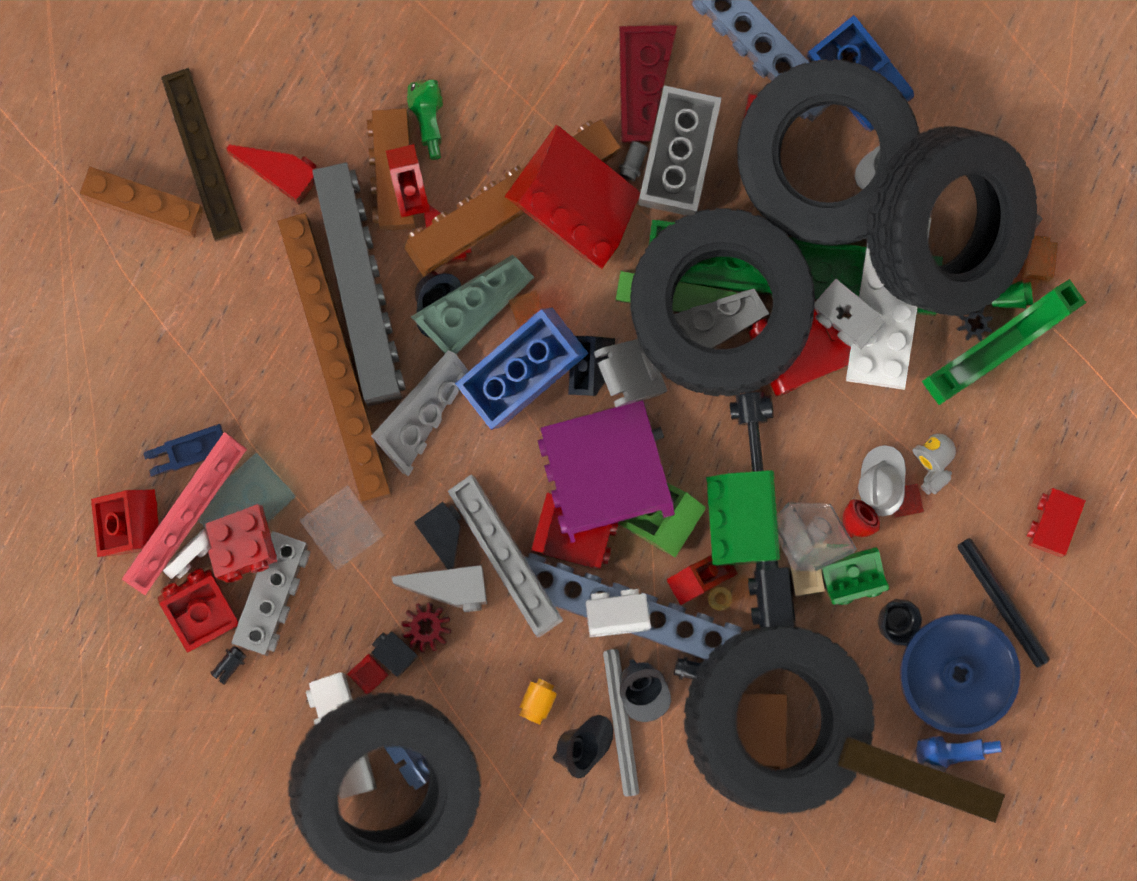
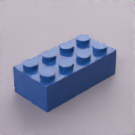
M553 307L545 308L537 312L455 384L488 427L493 430L507 424L589 353Z

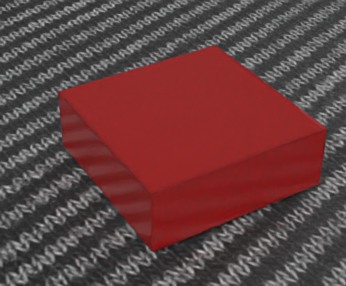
M367 654L347 673L366 695L375 690L389 676L370 654Z

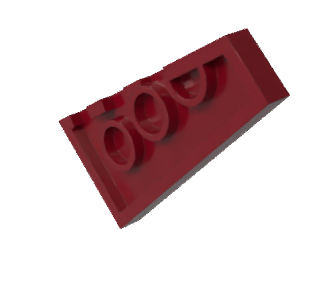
M678 25L619 26L621 143L651 142Z

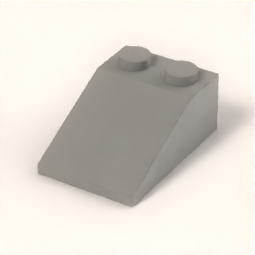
M481 565L392 577V582L397 587L457 608L463 607L464 612L481 611V605L487 604L484 573Z

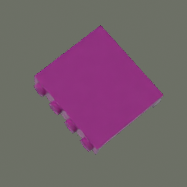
M643 400L540 428L543 439L537 441L541 456H548L550 463L544 465L548 482L555 481L556 489L551 491L555 508L562 507L563 515L558 516L562 534L569 533L571 543L575 542L574 533L659 510L662 511L663 518L675 515L673 502Z

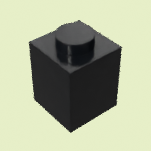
M392 631L388 635L383 632L372 643L375 649L371 653L397 678L419 657Z

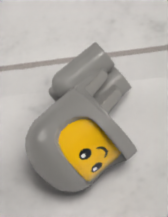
M939 433L931 435L923 445H917L912 450L917 459L928 470L924 483L921 485V489L928 495L931 492L937 494L950 482L952 472L945 471L944 469L952 462L956 455L954 442L946 435Z

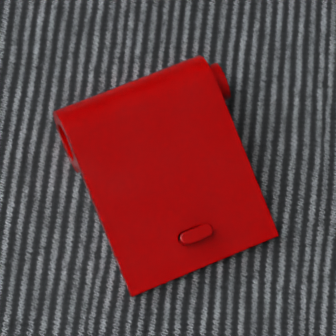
M815 309L811 331L799 357L796 358L784 374L778 376L779 378L770 383L776 397L792 392L808 382L842 369L849 364L851 347L837 336L839 331L831 326L828 329L815 318L818 315ZM767 318L761 319L751 326L752 330L748 332L751 340L764 329L768 323Z

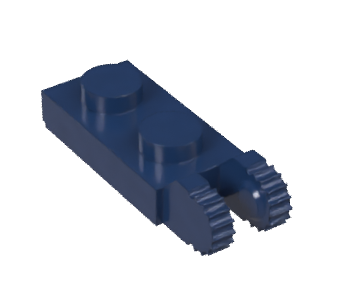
M221 424L164 442V445L144 452L145 460L155 459L166 453L170 460L169 463L155 466L149 470L151 477L165 474L172 470L175 472L204 462L224 433Z

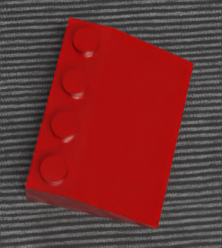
M555 125L504 197L585 261L603 269L620 245L641 192L559 125Z

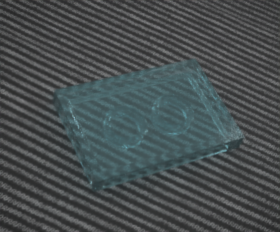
M256 452L225 480L198 521L206 529V523L259 504L263 506L268 523L297 496Z

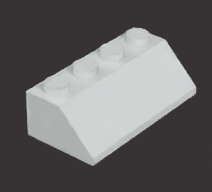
M342 672L310 682V690L306 691L310 708L316 707L318 718L314 719V724H318L320 718L329 711L338 708V705L352 700L346 674ZM368 754L356 761L347 772L340 788V799L377 789Z

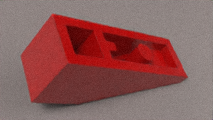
M229 144L226 148L231 157L298 205L315 184L312 170H315L317 165L305 156L300 160L293 154Z

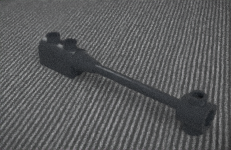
M765 392L735 395L736 402H730L731 419H738V425H747L752 472L764 471L759 424L767 423V419L774 417L771 395H765ZM777 560L756 563L754 578H748L750 596L756 595L757 607L751 608L753 625H759V628L796 627L790 568H779Z

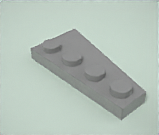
M449 350L371 436L401 473L408 477L414 468L411 464L417 454L422 455L427 446L425 441L433 428L437 429L442 421L441 414L446 405H451L460 389L455 383L469 372L458 356Z

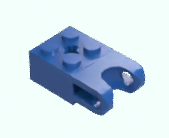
M855 15L814 46L806 55L810 62L825 59L842 60L843 56L841 53L844 52L846 55L852 53L854 55L853 62L869 67V69L875 70L887 78L902 93L907 102L914 98L913 89ZM847 107L867 131L872 132L874 130L872 124L862 114Z

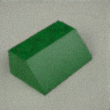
M774 471L727 473L706 477L713 566L744 565L780 560Z

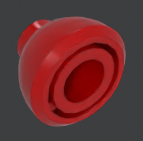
M850 500L843 511V523L840 526L843 534L848 538H853L854 536L869 537L880 530V520L875 510L862 500Z

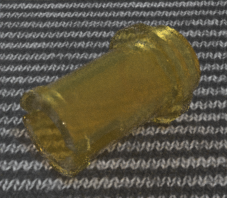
M717 587L710 592L708 601L713 609L722 611L730 606L732 596L726 588ZM715 595H724V604H717L715 602Z

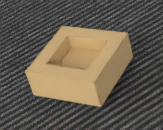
M820 562L790 567L795 596L825 591Z

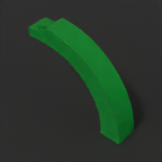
M1068 279L981 342L928 376L922 383L937 404L941 405L1025 348L1087 302L1072 281Z

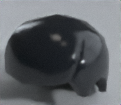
M894 599L880 610L877 624L881 635L887 641L895 645L906 646L914 634L921 629L922 617L919 608L911 601Z

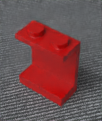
M546 493L531 551L598 570L601 569L602 564L608 565L612 548L607 547L609 535H616L619 521L574 533L575 542L571 543L569 533L562 534L558 516L563 515L562 507L555 508L552 494Z

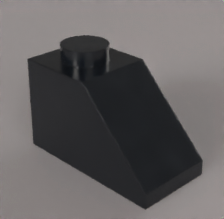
M575 336L589 354L570 369L568 395L597 396L605 383L598 363L609 357L607 355L596 358L594 352L601 348L615 345V338Z
M441 502L414 523L449 570L455 567L461 526L457 521L462 518L452 504L446 507L444 502Z

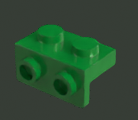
M877 547L820 562L827 595L833 605H847L852 603L854 599L865 596L876 597L881 595L883 591L889 590V584L884 575L880 552Z

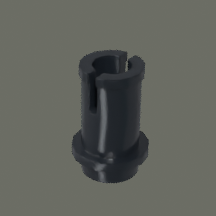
M234 645L231 649L227 648L225 650L227 654L214 670L210 672L215 679L223 672L219 677V682L224 685L240 665L245 664L244 660L247 657L245 653Z
M685 656L683 659L677 658L674 675L679 676L681 680L683 677L693 679L698 674L696 671L702 663L689 661L688 657Z

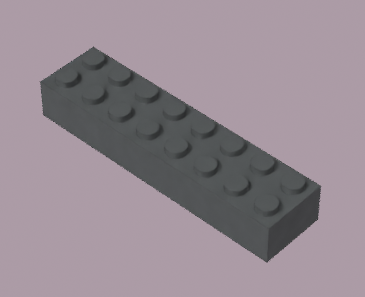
M347 162L312 170L364 400L369 407L402 399L401 391L406 390L401 369H395L394 363L400 361L395 342L389 341L388 334H392L393 330L388 312H382L381 306L387 304L381 283L376 284L375 281L376 277H380L375 255H369V249L374 247L368 226L363 227L362 221L367 220L362 198L357 199L356 193L361 192L355 169L350 170Z

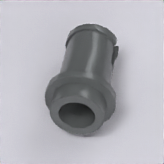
M631 142L624 163L618 167L621 177L629 181H635L636 177H640L641 172L639 170L648 147L638 142Z

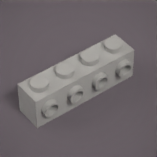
M274 531L271 533V538L278 561L269 564L267 570L256 574L231 642L268 656L269 651L275 652L280 639V635L276 634L279 624H285L290 612V607L286 606L290 595H296L301 579L297 578L300 567H306L311 551L307 550V543Z

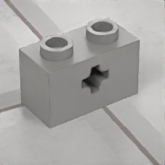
M837 279L832 282L814 303V309L818 314L815 318L828 329L831 326L839 331L837 336L850 347L854 343L862 349L885 323L878 312ZM844 313L846 315H852L849 320L845 317L842 318L841 316Z

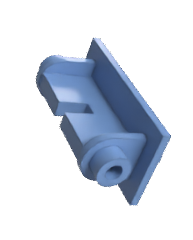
M384 747L395 764L403 759L406 761L407 764L401 767L399 771L410 787L413 785L415 790H417L429 781V768L423 755L405 747Z

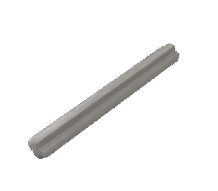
M618 649L604 651L603 657L623 794L628 797L639 794V785L629 717L619 693L620 676L622 674Z

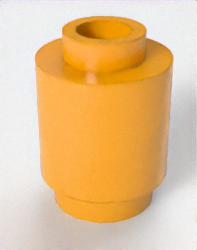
M539 678L537 683L530 681L519 708H522L519 716L541 725L543 718H547L557 696V693L553 692L554 685Z

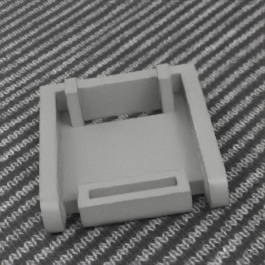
M638 339L607 346L594 352L596 358L607 355L609 357L599 362L598 365L610 395L614 396L622 392L624 394V397L614 401L615 407L657 397L668 391L660 371L646 356Z

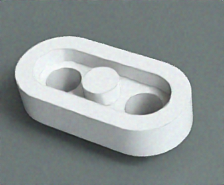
M205 529L200 531L168 562L163 572L170 579L174 576L180 579L192 567L189 562L196 555L201 558L212 548L207 531Z

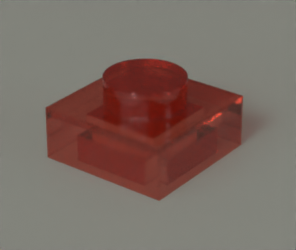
M918 483L905 486L904 500L899 510L893 513L894 519L924 512Z

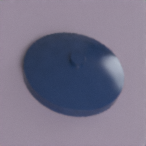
M948 615L927 623L911 638L902 656L900 682L908 705L922 721L935 729L947 733L969 734L982 731L994 725L1011 708L1020 686V664L1011 641L994 624L973 615Z

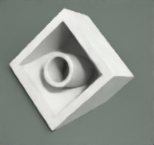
M639 589L623 590L620 597L609 598L608 592L591 594V600H586L590 638L649 631L651 628L646 594H639Z

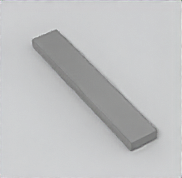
M469 475L448 490V493L537 637H541L563 621L562 617L475 476Z

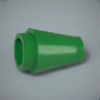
M1023 280L1012 283L999 298L992 302V308L1027 309V306L1034 304L1031 282L1023 283Z

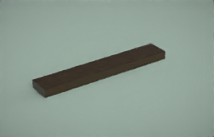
M189 68L161 76L215 242L243 233Z
M849 737L846 738L837 764L839 767L996 823L1005 794Z

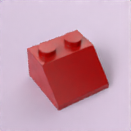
M155 489L125 490L91 499L97 557L139 553L159 526Z

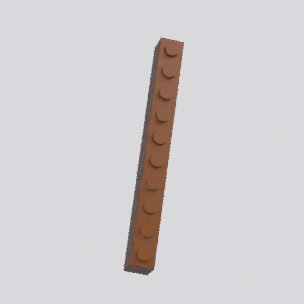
M305 212L278 220L279 229L361 502L365 505L391 497V491L375 440L371 437L373 434L309 219Z

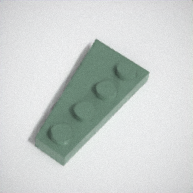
M511 255L414 314L411 318L444 354L448 350L457 354L534 276L517 257Z

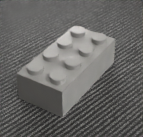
M664 86L640 193V206L681 215H695L698 209L722 98Z

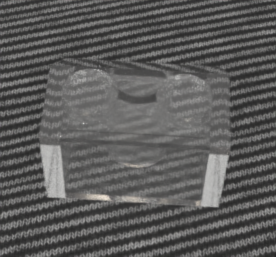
M787 502L777 515L779 544L794 571H818L857 550L831 504Z

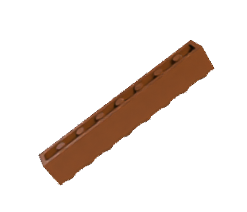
M602 119L595 123L591 121L584 123L576 130L578 133L573 136V138L604 163L615 157L621 148ZM520 166L512 168L504 175L506 179L498 184L495 181L490 182L480 190L482 194L474 199L471 196L466 197L456 205L458 209L450 214L446 211L442 212L432 220L433 224L426 229L419 227L407 236L408 240L404 249L424 277L525 214L504 197L525 167L522 169Z

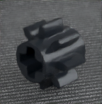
M984 308L978 310L977 313L970 312V314L965 316H957L962 320V325L958 326L956 330H965L967 332L965 340H969L972 334H974L978 341H982L981 333L984 331L992 332L987 327V321H991L993 317L982 315ZM978 316V322L981 324L980 329L974 328L971 331V325L967 323L968 319H975Z

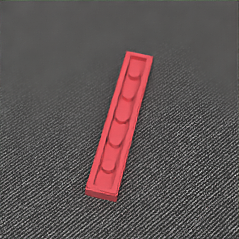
M223 433L122 578L123 581L142 594H147L247 449L228 434Z

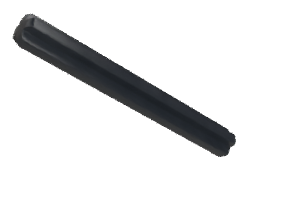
M968 538L959 543L957 546L958 550L1033 664L1038 668L1049 662L1050 657L972 539Z

